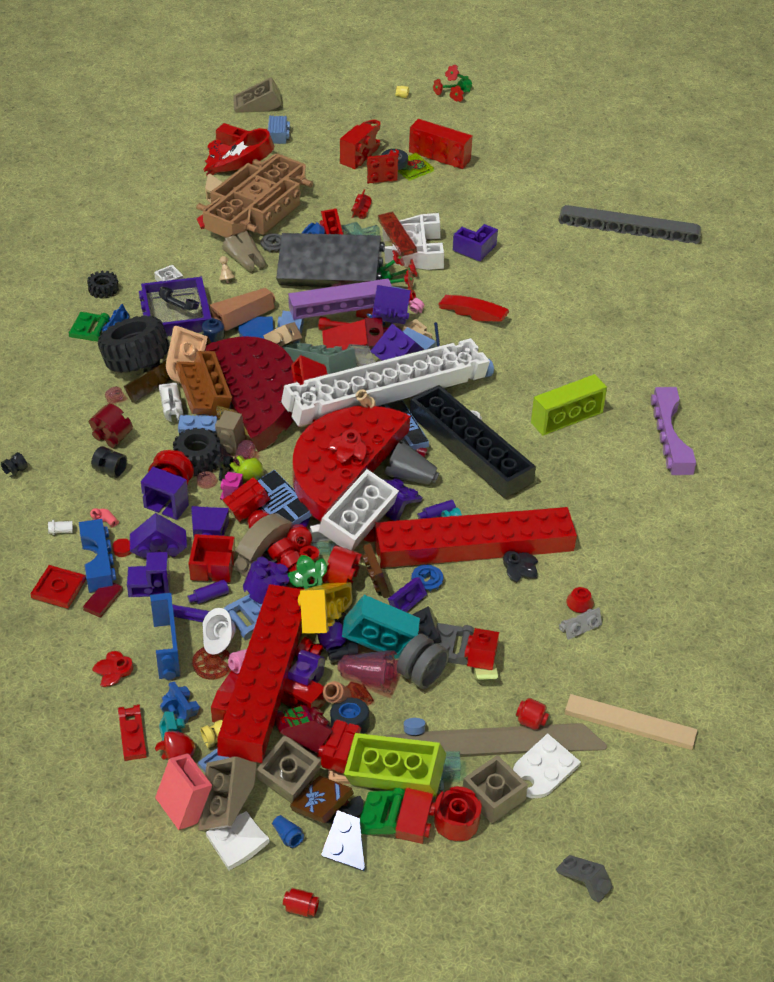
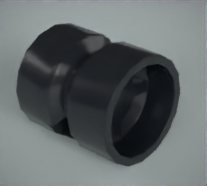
M100 446L92 456L91 466L97 471L105 472L107 475L118 478L126 469L127 457L124 454L113 452L109 448Z

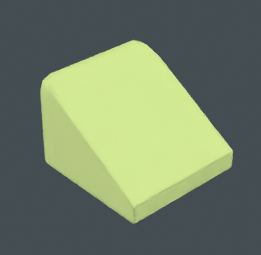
M495 663L493 670L474 667V679L476 680L498 678Z

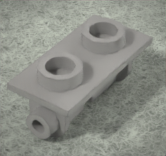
M600 608L588 609L587 612L575 618L561 621L559 629L562 632L566 631V637L569 640L602 625Z

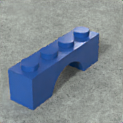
M102 519L78 522L82 549L90 550L97 554L92 561L85 564L89 593L95 592L98 588L113 586L112 581L116 580L115 569H110V566H114L112 554H108V552H112L110 540H106V538H109L108 526H103Z

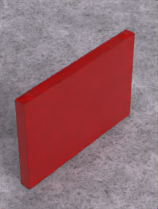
M365 319L322 330L323 345H326L327 348L339 346L342 347V350H346L349 347L357 349L368 346Z

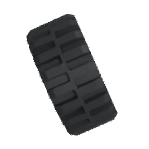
M151 315L135 316L131 319L117 322L115 325L108 327L106 331H103L98 339V347L106 367L117 373L138 371L141 368H147L149 365L157 363L159 359L161 360L168 353L170 346L162 321Z

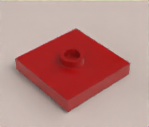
M48 565L30 593L31 598L68 609L85 583L86 575Z

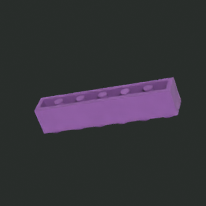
M389 279L288 293L289 309L293 320L373 308L377 285L392 287Z

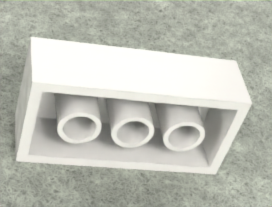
M367 469L322 518L318 531L337 545L353 551L373 529L375 522H379L394 505L399 490Z

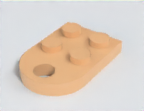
M174 326L166 360L167 373L174 382L181 384L175 367L177 361L194 362L197 351H205L207 336Z

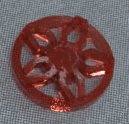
M203 647L193 656V670L204 679H219L231 670L228 663L224 661L226 656L229 659L230 652L225 649L219 654L212 655ZM201 655L202 660L196 663L198 657Z

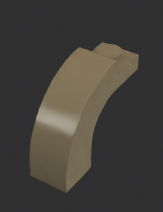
M278 513L269 514L258 520L240 541L236 549L239 555L233 568L247 576L251 564L257 561V558L261 557L272 543L286 538L292 522Z

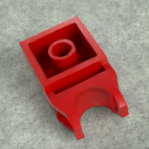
M372 119L360 125H355L340 138V164L356 169L358 166L363 165L367 157L372 156L380 146V139H376V135L381 127L380 121Z

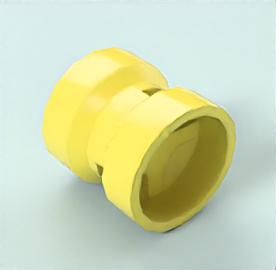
M222 720L214 722L212 726L206 725L200 728L204 743L208 742L206 743L207 748H211L217 743Z

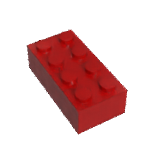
M417 119L410 126L409 152L464 169L471 161L473 135Z

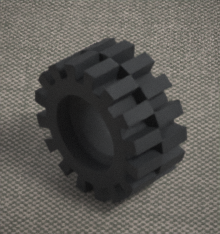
M102 270L101 273L97 271L95 275L92 273L91 277H88V291L95 298L98 296L100 299H103V297L108 298L109 295L113 297L119 291L118 278L113 272L109 273V271H106L104 273Z

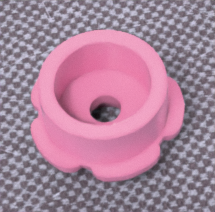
M414 298L412 301H409V309L416 314L418 312L422 313L425 305L420 299Z

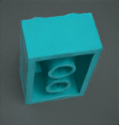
M364 594L345 616L342 637L398 659L406 645L418 635L420 618Z

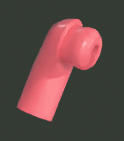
M94 508L90 512L93 520L102 519L111 528L119 524V521L108 509Z

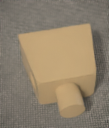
M295 322L285 324L263 335L265 339L281 347L302 338Z

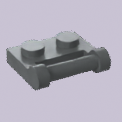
M437 623L442 640L438 644L449 651L448 663L466 665L468 658L464 657L468 637L473 635L474 628L470 625L461 627ZM456 636H461L460 651L454 654Z

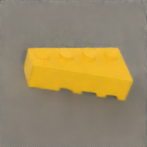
M351 582L326 583L300 591L298 604L301 607L302 633H327L329 631L328 626H333L335 624L334 619H339L341 612H345L352 604Z

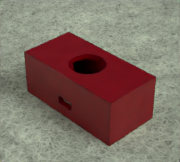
M382 317L365 318L368 337L367 354L372 353L370 351L383 336ZM371 329H378L380 333L377 336H372L369 331Z

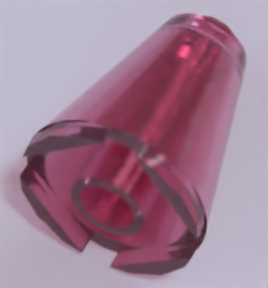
M394 650L346 655L338 662V672H340L342 677L383 693H391L394 690L389 689L391 683H396L398 679V660L394 658V655H397Z

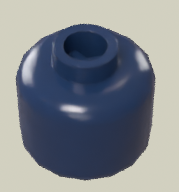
M210 318L202 324V335L208 336L211 343L223 340L225 337L224 324L218 319Z

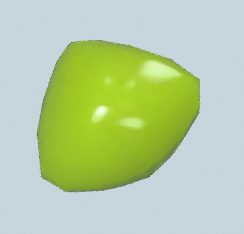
M238 456L237 459L240 462V466H237L235 462L230 464L236 473L243 474V484L253 477L259 480L264 474L263 465L257 458L245 460L242 456Z

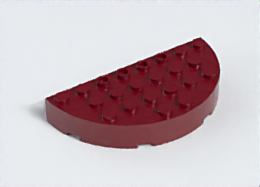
M242 336L210 343L205 347V351H215L232 396L231 401L237 413L242 414L244 427L257 452H260L278 439L277 436L283 430L286 431L294 421L292 418L293 412H288L281 402L284 385L294 383L291 369L293 360L281 346L264 338Z

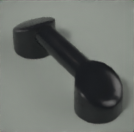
M160 287L159 296L165 302L185 311L198 309V301L186 299L184 303L172 297V289Z

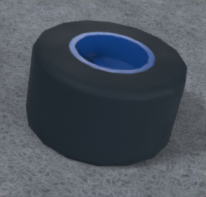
M347 698L341 703L333 704L330 710L331 727H333L336 720L347 722V724L351 723L360 726V734H365L370 727L369 707L365 702L357 698Z

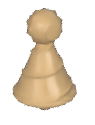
M222 256L219 259V262L222 264L219 280H226V283H230L229 279L235 278V276L229 269V266H227L228 258Z

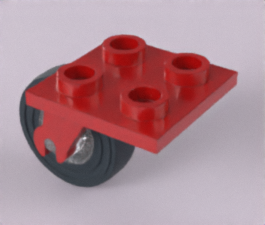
M388 149L379 156L367 157V184L397 181L398 170L405 168L408 164L407 153L400 149Z

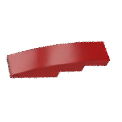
M445 295L438 303L439 308L455 310L457 315H471L474 321H503L509 313V309L495 303L461 295Z

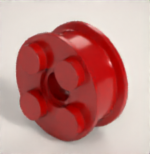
M163 450L157 453L153 463L148 468V472L152 467L187 479V486L194 474L191 461L183 452L174 450Z

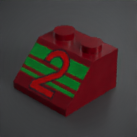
M303 705L278 712L275 719L281 734L317 753L320 746H323L332 732L328 724L329 721L323 716L324 713L314 706L311 709Z

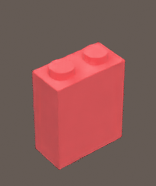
M184 754L168 760L155 798L177 829L180 830L199 822L212 784L191 756Z

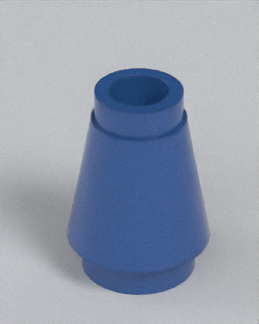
M282 815L277 816L273 820L272 825L285 846L295 848L301 844L304 839L302 828Z

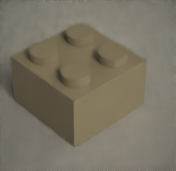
M283 735L256 769L257 779L292 803L319 772L321 760L289 737Z
M498 755L463 778V787L475 793V796L481 802V813L492 824L526 800L528 784Z

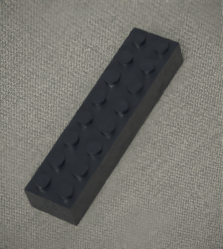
M440 385L411 399L410 412L414 419L504 498L534 483L536 466Z

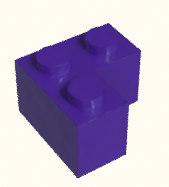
M483 224L476 232L461 227L453 234L452 250L481 261L497 245L498 229Z
M158 513L153 514L130 533V552L143 559H147V552H156L158 549L162 552H168V555L171 557H175L187 548L186 530Z
M147 552L146 566L128 567V597H150V595L170 593L168 552Z

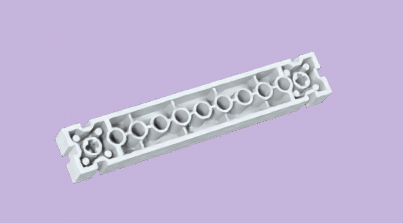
M472 339L459 341L457 346L451 343L304 380L303 385H299L298 382L284 385L281 402L288 412H293L292 418L300 427L311 424L313 419L317 420L333 411L361 406V403L355 396L357 391L361 389L366 390L367 394L374 398L376 405L379 406L420 395L438 385L446 388L468 382V378L473 380L486 376L490 361L483 352L478 353L479 347Z

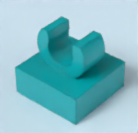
M164 712L159 724L162 741L164 740L165 732H182L181 728H185L184 719H175L173 712Z

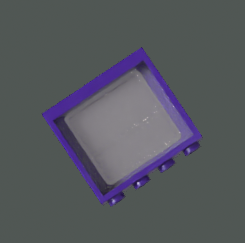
M202 277L141 284L142 290L139 291L142 313L143 315H151L160 319L167 337L172 336L174 326L201 333L203 322L211 318ZM160 287L172 289V297L184 303L186 299L198 301V309L185 311L165 302L159 296Z

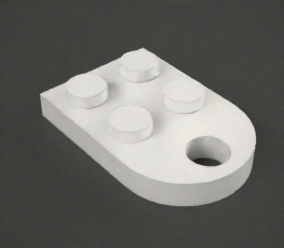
M546 734L516 762L513 770L523 780H529L533 784L532 787L527 788L526 797L542 798L549 795L580 766L581 762L554 738Z

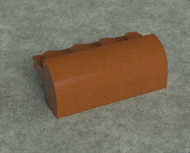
M197 351L194 362L177 361L175 367L192 414H206V416H216L219 418L224 410L228 411L232 396L215 351Z

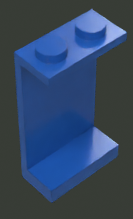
M171 593L150 595L154 627L170 625L173 644L171 649L156 650L159 679L172 680L175 677H180Z

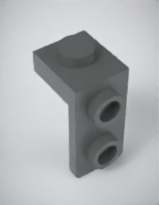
M569 855L556 868L558 874L584 882L591 899L596 902H600L613 887L602 864Z

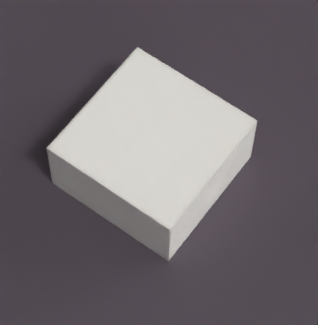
M173 265L154 272L157 282L183 279V275Z

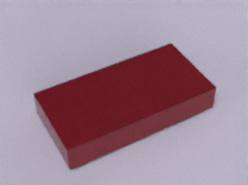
M113 583V586L98 588L83 606V611L101 618L121 594L123 586Z

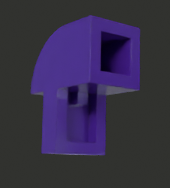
M301 650L298 653L297 662L288 672V679L304 685H308L311 680L318 683L324 674V657Z

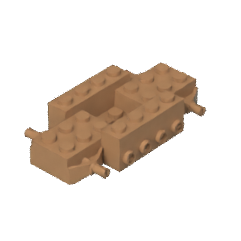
M277 153L263 162L255 159L253 165L247 163L210 192L211 204L206 206L199 203L196 209L203 211L205 229L225 238L233 235L237 236L246 230L264 235L300 205V186L305 185L311 188L313 181L306 179V164Z

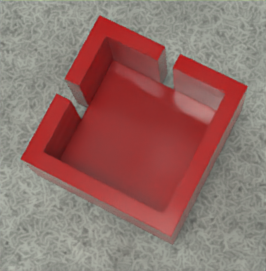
M195 534L188 563L190 580L208 581L209 578H212L213 582L221 580L231 582L236 555L235 536Z

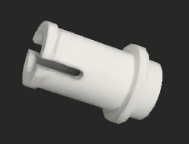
M52 520V522H48V534L73 533L72 521L54 522Z

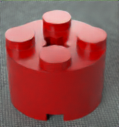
M334 546L327 561V573L323 577V583L351 582V586H353L354 581L352 579L357 577L360 566L358 565L363 554L341 546Z
M454 786L450 787V790L442 791L438 795L435 802L434 824L436 831L443 837L453 841H467L477 832L480 825L482 806L472 790L466 787Z

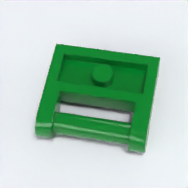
M80 312L69 331V337L98 342L102 328L105 323H108L110 316L107 313L99 315ZM98 322L94 331L90 333L94 323Z
M395 788L393 791L368 792L360 818L361 834L396 833V821L404 799V789ZM390 802H392V805H391V808H390V812H389V816H388V819L386 820V816H387V813H388V809H389V806H390Z

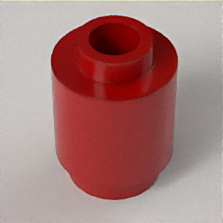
M292 887L290 892H285L282 905L286 906V912L309 917V915L315 916L320 897L315 896L312 892Z

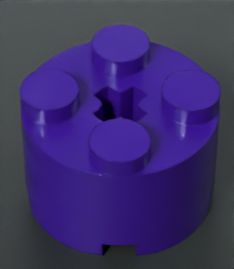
M258 557L257 561L251 564L243 583L244 592L247 590L252 600L262 604L269 584L287 587L289 582L288 568L283 564L268 561L264 557Z

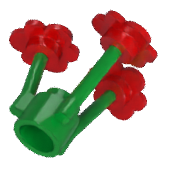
M457 65L449 66L445 73L448 81H455L457 77L462 79L457 84L442 85L440 79L434 80L433 91L436 95H441L443 88H451L450 97L456 102L463 101L462 95L465 92H470L472 81L469 79V76L459 74Z
M393 250V260L380 267L382 279H389L391 284L405 282L408 287L413 288L414 279L412 274L417 277V272L412 259H410L408 269L392 274L390 270H386L394 263L405 266L403 258L397 251ZM407 273L404 278L391 280L392 277Z

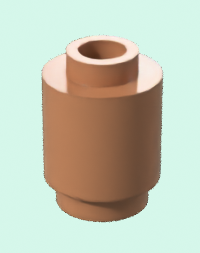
M332 681L324 686L323 695L326 701L336 704L351 698V691L341 683Z

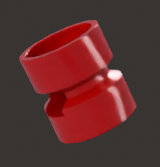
M289 537L279 540L267 551L273 561H277V564H283L288 568L287 573H289L290 568L297 563L301 556L298 551H294L295 546Z

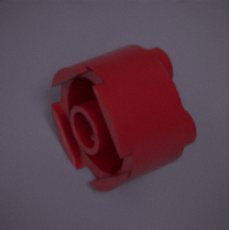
M111 403L103 406L88 421L93 430L92 436L98 441L101 439L105 440L106 444L111 448L117 446L133 430V425L129 417L125 419L122 415L124 412Z

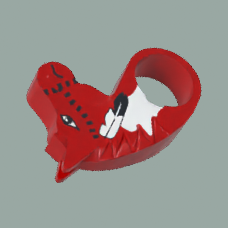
M264 128L251 130L231 146L222 144L221 140L218 139L211 141L207 146L209 156L205 160L207 165L203 170L204 172L208 171L206 174L208 176V174L214 175L218 172L237 170L247 163L253 165L255 159L263 160L272 153L275 147L269 131Z

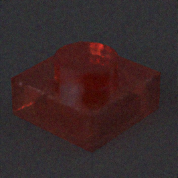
M351 681L346 686L351 691V698L360 699L367 706L374 701L365 685Z

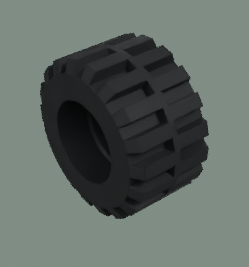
M196 427L191 430L186 429L185 432H181L179 436L175 437L173 450L183 452L191 461L194 468L193 476L198 477V474L205 476L206 472L210 474L213 472V469L216 470L218 468L214 462L218 456L217 444H220V439L216 433H212L209 429H197Z

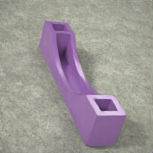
M655 387L654 395H651V405L655 406L654 417L657 418V430L661 431L660 442L664 443L663 455L667 456L666 468L670 469L671 475H694L696 460L693 449L677 436L671 423L673 415L677 412L680 400L677 387Z

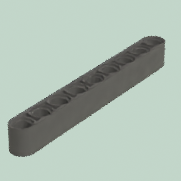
M571 205L563 206L559 215V223L562 225L568 224V226H582L589 229L595 228L602 231H615L616 233H629L636 236L643 235L650 238H663V240H677L679 242L698 244L701 238V227L694 223Z

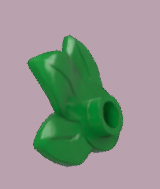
M301 555L297 561V570L288 573L289 581L295 587H304L305 589L323 585L322 578L327 573L326 561L322 558L314 563L309 556ZM315 579L313 584H309L310 580Z

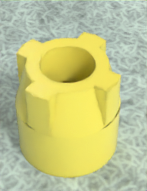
M396 87L395 96L401 98L408 97L409 87Z

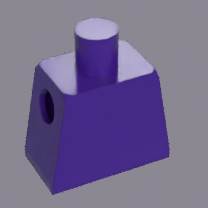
M191 507L193 539L195 534L225 535L230 521L229 508Z

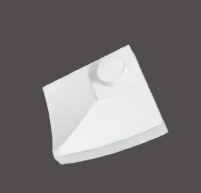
M247 811L238 815L232 826L206 832L207 838L228 870L246 862L269 843L268 836L256 825Z

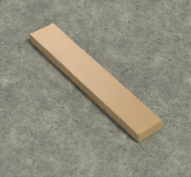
M570 694L565 709V715L689 750L693 749L697 733L695 728Z

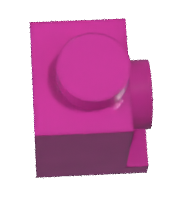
M227 472L225 479L221 481V490L223 491L220 500H223L243 485V474Z

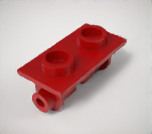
M365 189L362 194L358 193L354 201L355 203L351 209L353 212L351 218L354 215L360 219L367 216L372 199L364 194Z

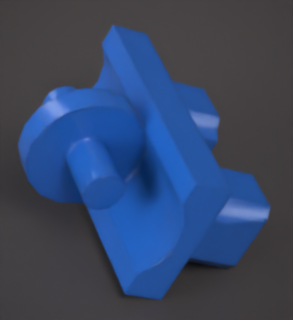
M170 682L168 693L162 697L163 702L160 705V709L163 713L173 712L177 719H184L186 724L189 717L198 714L200 707L196 701H187L190 697V691L187 686L178 687L176 682Z

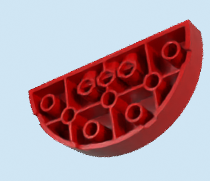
M353 406L328 413L310 424L296 442L292 462V481L295 493L299 501L303 502L308 510H310V514L319 521H322L326 513L367 469L373 473L400 440L407 435L410 429L411 416L385 407ZM348 429L357 430L360 433L361 441L366 445L364 460H359L353 455L344 463H340L337 457V450L328 449L330 441L334 437L341 436Z

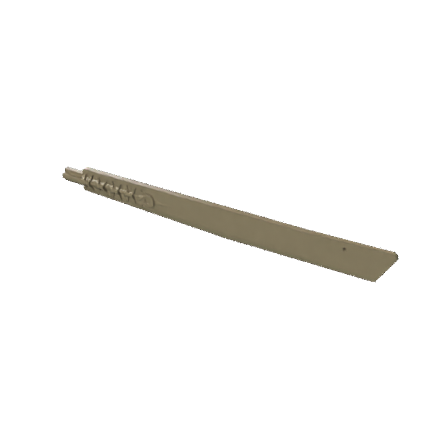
M583 723L540 725L537 730L526 726L427 731L420 735H409L407 733L384 735L386 737L439 742L447 754L446 758L527 753L546 734H549L569 752L606 750L607 744ZM298 743V745H300V746L303 747L305 750H307V751L310 752L312 755H314V756L317 757L319 760H321V758L318 757V753H317V752H315V751H313V750L307 748L306 746H304V745ZM266 750L264 759L271 752V750Z

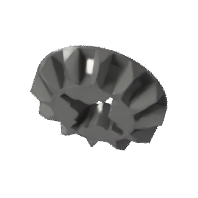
M268 234L261 239V247L264 250H269V252L280 250V234Z

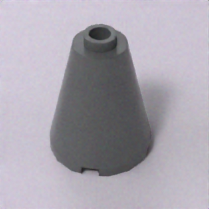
M401 440L390 458V467L387 466L385 471L386 476L430 485L431 482L435 483L440 474L437 472L438 468Z

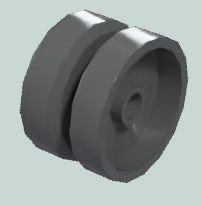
M419 634L403 649L397 662V672L406 679H411L419 688L426 689L442 674L449 659V651L440 644H434L433 639L427 635Z

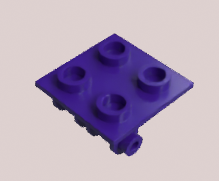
M377 285L372 318L382 317V321L405 324L409 318L407 311L411 290Z

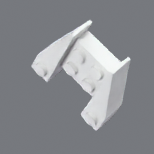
M439 213L421 214L382 225L383 241H392L393 246H385V263L393 260L394 254L392 251L395 250L403 258L405 267L410 265V259H412L415 267L419 269H444L443 243L426 244V239H440Z

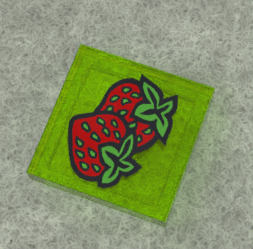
M417 153L408 156L407 166L398 170V172L410 181L434 172V167Z

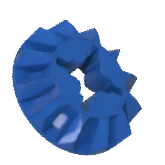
M421 565L412 572L411 580L420 577L424 588L430 592L432 589L438 590L439 586L443 584V573L435 566ZM430 575V579L428 581H424V579H426Z

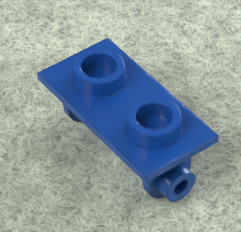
M123 304L113 311L109 322L102 328L103 331H106L108 327L115 325L117 322L130 318Z

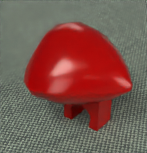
M178 731L165 732L164 740L158 742L154 749L156 751L164 750L161 758L163 760L168 758L169 760L184 754H189L192 758L196 746L193 739L187 734Z

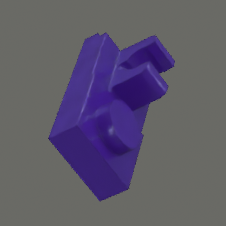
M420 577L413 578L388 598L389 604L407 612L425 597L427 593Z

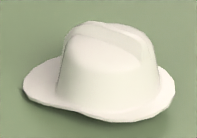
M215 608L211 610L203 621L204 648L212 655L224 651L235 635V624L225 609Z

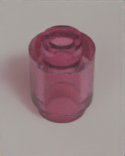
M243 440L238 444L234 457V462L237 466H240V462L237 459L238 456H242L245 460L254 458L256 452L254 443Z

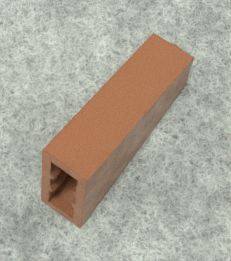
M262 288L209 305L211 317L222 321L224 331H227L274 309L275 296L267 288Z

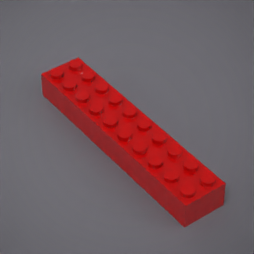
M568 507L375 522L374 541L380 568L503 558L508 551H514L518 554L525 552L531 555L574 551L577 539Z
M269 584L217 737L218 756L239 757L252 762H263L288 680V672L291 669L302 633L301 607L298 604V596L303 589Z

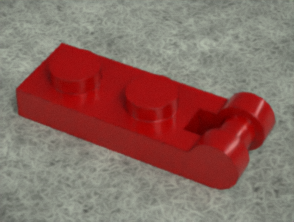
M140 704L133 705L131 708L118 707L124 761L147 758ZM134 716L135 719L126 720V717Z

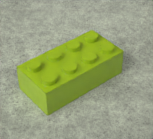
M593 374L534 396L531 424L544 436L601 414L604 409L607 386Z
M355 733L344 776L352 786L391 791L395 788H402L405 791L406 788L433 793V796H437L447 754L439 742Z

